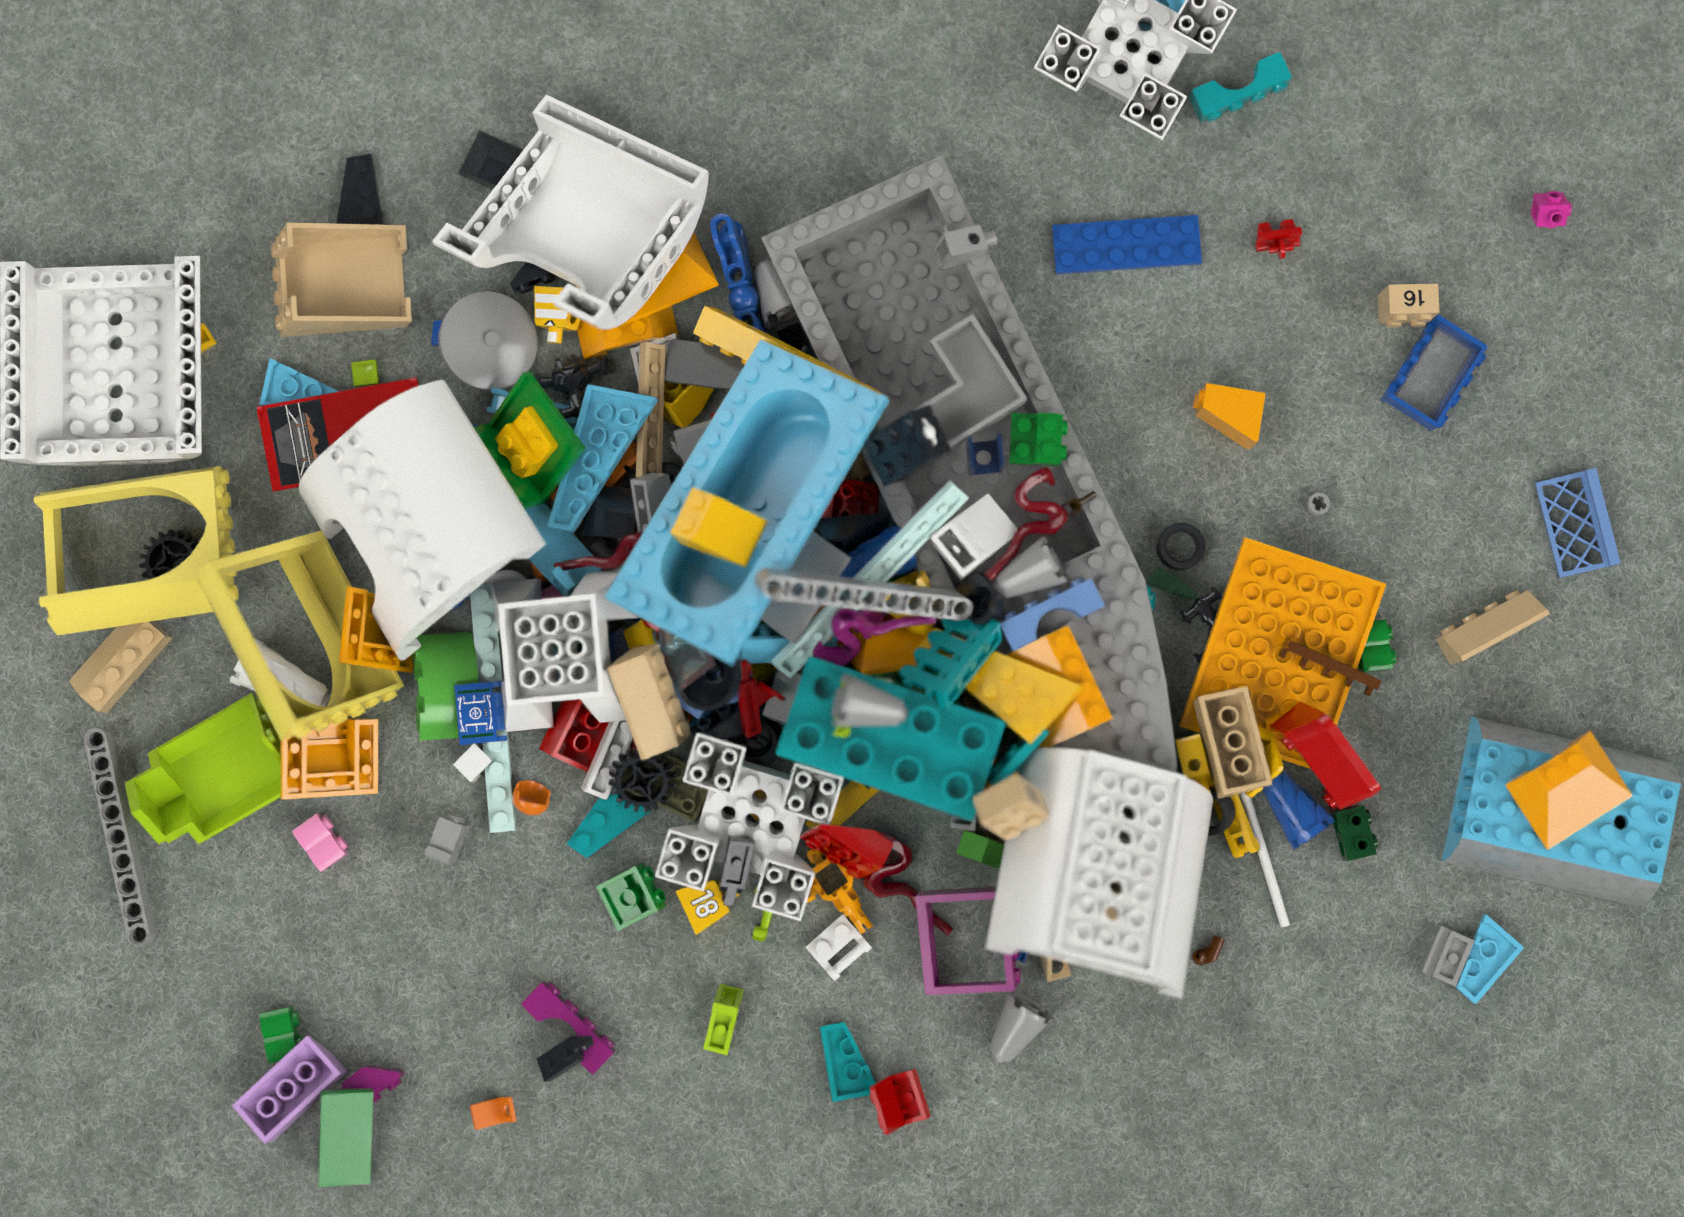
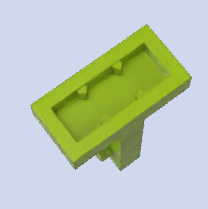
M720 983L712 1007V1014L703 1047L704 1050L728 1055L744 989Z

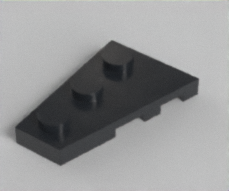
M371 153L346 159L336 224L384 225Z

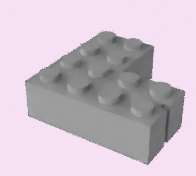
M973 314L930 340L929 348L953 386L917 408L931 405L934 411L933 416H936L947 439L946 443H949L951 449L967 441L968 437L975 436L1026 403L1027 397Z

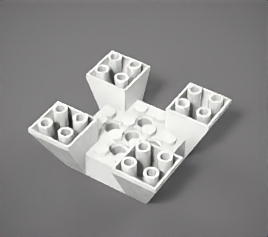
M1097 0L1100 6L1082 37L1058 24L1034 69L1074 92H1077L1086 82H1089L1126 103L1119 117L1163 140L1187 98L1186 95L1168 86L1170 80L1186 53H1213L1237 9L1222 0H1185L1178 13L1156 0ZM1141 22H1147L1150 24L1151 29L1149 31H1142L1138 25ZM1112 31L1117 34L1118 38L1110 41L1105 37V34ZM1134 43L1139 47V50L1132 53L1127 50L1126 46ZM1156 55L1159 57L1160 63L1153 65L1149 63L1147 57ZM1119 64L1124 65L1127 72L1118 74L1115 72L1114 67Z
M621 569L586 573L572 595L568 597L542 599L540 578L492 584L496 633H501L505 680L501 682V690L503 694L505 732L554 727L552 702L581 699L600 723L626 720L607 667L611 665L607 621L640 617L604 598ZM553 619L557 623L554 631L551 629V621ZM580 641L583 644L581 653L577 651V644ZM555 644L559 647V652L556 656L553 653ZM531 647H533L535 650L533 658H531L529 655V650ZM558 669L561 672L559 681L555 678V673Z
M697 732L683 782L709 789L699 824L669 828L655 877L704 891L714 862L723 863L728 837H749L754 839L755 842L749 872L761 875L752 907L801 921L815 872L796 853L799 837L802 833L805 819L830 825L844 778L797 762L794 764L792 774L745 761L746 747ZM758 789L763 790L767 797L759 799L755 796L754 791ZM723 807H733L736 814H726ZM755 813L760 821L751 822L747 815ZM775 820L780 821L784 828L781 830L774 829L771 822Z

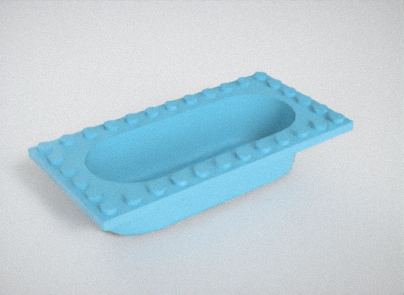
M760 339L604 598L720 660L733 665L772 600L756 587L754 583L756 574L765 568L789 571L888 402H890L888 398ZM692 487L713 494L767 520L768 523L747 568L682 545L670 533ZM774 579L767 583L766 588L773 584Z

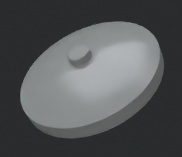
M477 292L462 298L447 311L439 329V350L446 367L455 378L475 389L491 391L492 387L497 389L506 388L516 383L522 373L528 372L535 360L537 333L531 317L518 302L501 293Z

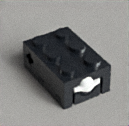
M931 405L907 412L866 439L864 446L884 487L906 480L952 451L949 443H946L947 439L936 416H933L934 411Z

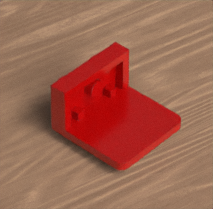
M916 1068L891 1074L870 1086V1099L875 1105L878 1114V1124L885 1135L893 1133L906 1124L926 1120L931 1117Z

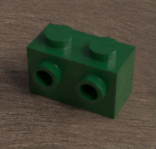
M1364 805L1330 813L1335 820L1333 825L1343 861H1351L1377 854L1378 841L1376 835L1371 834L1369 824H1372L1371 814L1368 809L1365 810Z

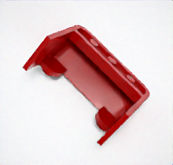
M1299 701L1270 725L1273 731L1282 735L1281 742L1290 752L1294 750L1299 753L1324 786L1325 796L1322 798L1332 809L1336 807L1341 810L1370 798L1381 790L1379 783L1326 713Z

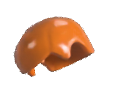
M530 780L518 781L512 795V801L520 812L526 815H540L548 808L551 792L538 782Z

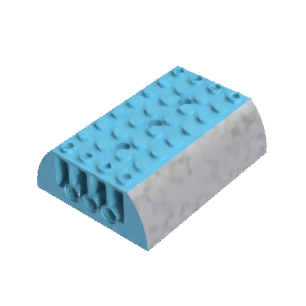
M1471 717L1442 862L1632 906H1641L1648 902L1661 885L1681 786L1675 766L1669 761L1601 746L1633 796L1546 850L1504 784L1525 771H1532L1568 748V744L1574 740ZM1617 815H1621L1625 819V826L1620 830L1614 826V818Z

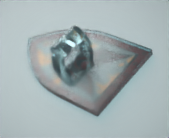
M660 628L659 649L664 657L672 683L676 691L680 693L716 665L711 654Z

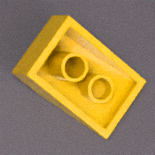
M692 487L670 533L682 545L747 568L768 522L713 494Z

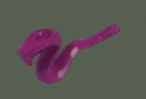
M844 608L832 617L831 630L834 636L846 645L825 647L822 641H819L812 651V657L838 666H844L858 655L861 648L860 641L848 631V628H855L865 634L877 636L897 628L936 624V618L918 615L896 618L884 623H874L858 611Z

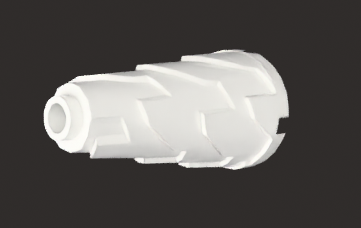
M254 638L270 671L288 690L310 703L320 706L327 705L331 694L327 693L328 688H326V685L305 674L297 666L285 660L274 650L263 645V642ZM238 660L233 670L237 673L235 676L231 675L230 682L237 686L242 685L254 690Z

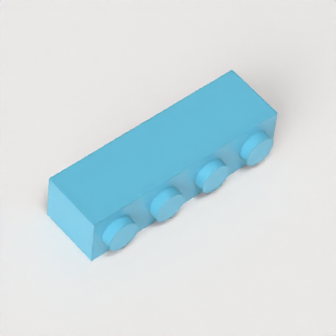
M767 623L757 624L739 653L740 660L746 659L750 664L772 663L771 660L790 641ZM833 635L832 640H828L823 646L836 647L838 639Z

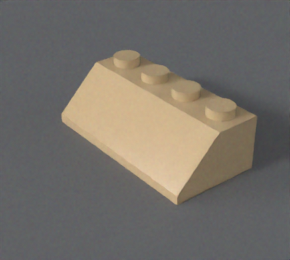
M1517 589L1505 595L1506 601L1501 604L1495 601L1483 607L1484 613L1478 616L1476 613H1472L1463 618L1464 624L1456 628L1454 624L1440 631L1442 636L1436 638L1449 664H1455L1474 656L1550 614L1549 611L1528 590L1520 593Z
M154 621L117 626L73 675L69 682L78 695L96 711L107 713L172 640V637Z
M658 643L633 647L607 667L641 760L677 747L691 735Z
M1247 686L1197 697L1193 704L1217 798L1243 794L1272 785Z

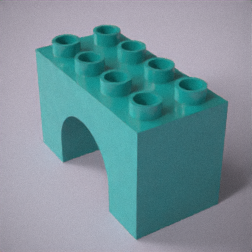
M809 656L776 755L781 759L807 765L910 800L923 807L965 821H973L977 810L973 797L983 792L1006 722L954 704L946 710L938 706L936 698ZM844 674L851 675L903 700L904 706L907 707L904 722H900L898 726L850 727L851 731L847 737H835L833 733L836 731V726L832 724L835 721V717H832V707L837 688L841 689V684L843 683L840 681L841 677Z

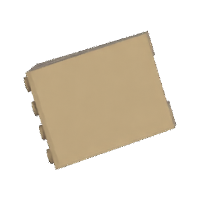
M287 222L283 229L279 231L278 237H275L274 243L271 244V256L276 261V267L272 269L273 282H277V291H274V305L278 306L279 315L275 316L276 330H280V337L407 327L412 322L410 297H404L402 255L407 250L406 225Z

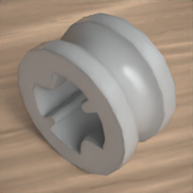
M1315 493L1307 500V510L1312 515H1322L1329 510L1330 499L1324 493ZM1318 498L1322 499L1321 504L1324 505V509H1314L1313 499L1315 501Z

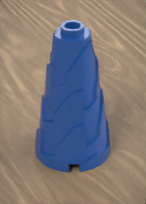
M897 525L891 526L879 535L857 546L854 551L846 554L851 560L839 577L853 578L901 528ZM915 553L890 578L915 571L914 568L917 567Z
M1285 769L1272 780V785L1262 789L1290 846L1294 850L1335 822L1333 817Z

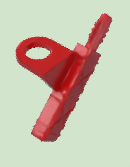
M743 659L741 661V681L737 690L742 732L747 738H750L762 732L759 706L773 696L782 701H785L786 697L761 681H758L756 684L755 679L749 676L752 672L750 662Z

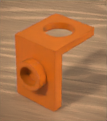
M511 1096L498 1097L469 1106L474 1130L500 1123L517 1121Z

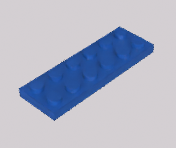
M1198 215L1052 225L1056 275L1201 265L1202 263Z

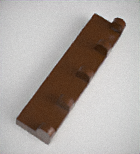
M1285 638L1278 657L1284 658L1287 651L1301 656L1298 665L1303 668L1308 660L1322 665L1324 668L1321 676L1324 677L1329 675L1330 670L1347 676L1344 681V686L1350 687L1353 680L1367 686L1364 690V695L1367 696L1371 695L1373 689L1378 690L1382 682L1374 676L1288 638Z

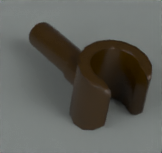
M1092 491L1082 498H1072L1062 504L1063 507L1069 505L1072 509L1068 517L1078 513L1084 503L1096 497V493Z

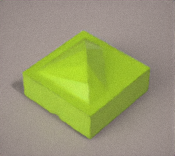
M376 359L351 362L355 388L380 384Z

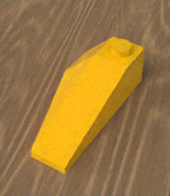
M664 381L663 417L674 425L682 428L687 427L702 411L714 388Z

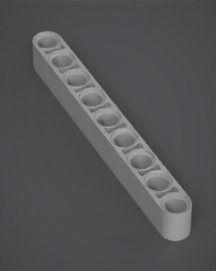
M770 568L760 570L756 574L754 582L756 587L768 598L954 620H964L972 612V603L955 590ZM774 579L773 584L766 588L767 583ZM798 582L796 588L791 590L792 585ZM821 585V589L815 593L816 588ZM845 588L844 592L838 596L839 592ZM868 591V594L862 598L863 594ZM891 594L890 598L885 601L886 597ZM914 597L913 601L909 603V600ZM937 599L936 603L931 606L933 601Z
M92 728L85 733L84 744L126 935L132 945H148L156 937V928L114 738L109 730ZM101 733L103 742L97 746L95 744V736ZM106 757L109 765L105 770H102L100 761ZM109 781L114 785V790L111 794L106 793L105 786ZM116 805L119 809V815L114 819L111 816V809ZM119 830H122L125 834L122 843L116 840V834ZM124 854H127L130 858V863L127 867H124L121 863ZM130 878L135 882V889L132 892L127 889V881ZM135 903H138L141 907V912L138 916H135L132 912V907ZM140 927L146 931V938L143 941L137 936Z

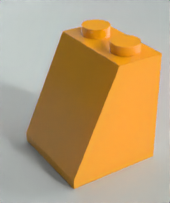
M1206 383L1202 389H1199L1198 394H1195L1193 408L1197 409L1196 416L1243 448L1251 449L1259 439L1266 393Z

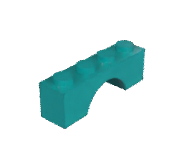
M1277 52L1257 62L1254 67L1253 82L1247 87L1238 90L1226 89L1213 80L1192 89L1188 97L1199 121L1208 120V122H1213L1219 119L1223 112L1228 110L1230 113L1236 112L1244 107V103L1249 101L1256 103L1264 99L1267 93L1273 91L1274 94L1284 91L1288 88L1287 85L1292 76L1281 52Z

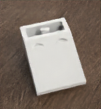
M988 493L932 535L929 541L962 580L1013 538L1017 528Z

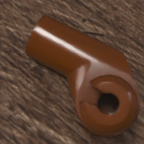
M1213 935L1209 947L1195 950L1192 953L1193 961L1197 965L1215 962L1225 940Z

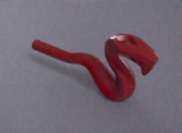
M1048 467L1039 469L1024 479L1015 489L1014 498L1018 506L1025 511L1047 514L1049 519L1027 522L1015 531L1007 551L984 574L990 581L1018 554L1026 536L1030 534L1054 535L1068 521V513L1059 503L1053 501L1033 502L1027 499L1028 492L1041 483L1054 486L1055 480Z
M644 531L625 535L614 555L609 558L596 556L575 558L555 562L554 569L558 566L563 571L589 566L614 569L627 559Z
M876 830L880 835L894 843L892 849L900 855V861L884 864L882 869L863 877V886L878 898L895 895L907 896L917 910L915 896L919 892L913 886L907 883H883L881 881L885 876L904 871L912 862V850L895 836ZM932 912L933 925L948 936L952 932L953 927Z

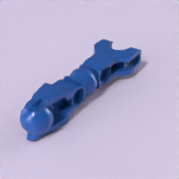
M717 214L711 219L710 228L714 245L721 260L725 279L730 284L727 286L731 290L729 305L737 319L746 322L748 318L752 317L754 322L752 326L766 333L763 321L758 316L760 310L757 309L759 295L754 288V283L751 282L752 272L748 257L749 248L745 229L742 224L734 221L727 214ZM721 221H726L727 223H725V224L721 227V232H719V230H718V225H719V223H720ZM742 270V278L739 281H735V273Z

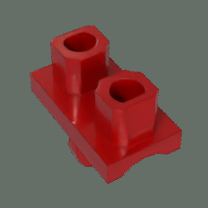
M1293 219L1280 222L1279 230H1272L1271 223H1259L1255 243L1256 252L1268 251L1269 254L1277 253L1279 259H1285L1286 251H1293L1294 247L1300 246V236L1303 233L1302 228L1296 227Z

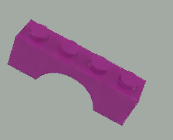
M545 981L541 982L520 1005L538 1022L548 1018H558L569 1023L578 1037L581 1035H591L594 1045L583 1052L584 1060L580 1064L593 1075L615 1052L612 1048L615 1044L605 1034L601 1037L595 1031L597 1026L588 1017L583 1019L577 1013L578 1007L571 1000L565 1001L559 996L561 991L551 981L548 984Z

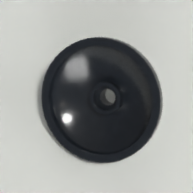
M688 643L678 658L675 671L676 685L681 697L689 706L697 710L713 711L722 708L734 697L740 685L742 666L739 655L733 665L711 655L715 665L682 689L680 666L686 652L693 646Z

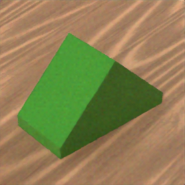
M964 830L956 854L1000 870L1005 845Z

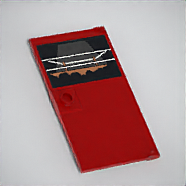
M412 377L405 380L256 406L272 492L299 487L302 476L316 458L378 406L405 391L418 387V378Z

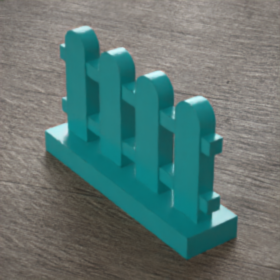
M942 618V624L945 628L944 632L934 630L928 634V641L932 647L930 649L918 648L914 651V659L918 664L915 667L905 665L900 668V677L903 680L904 686L908 688L911 685L925 690L926 695L929 697L935 694L938 706L948 710L1003 640L999 622L991 619L988 624L976 625L968 619L954 620ZM955 632L967 637V639L963 641L953 637L952 634ZM942 650L954 656L950 659L938 654V652ZM927 667L939 672V674L934 676L923 670Z

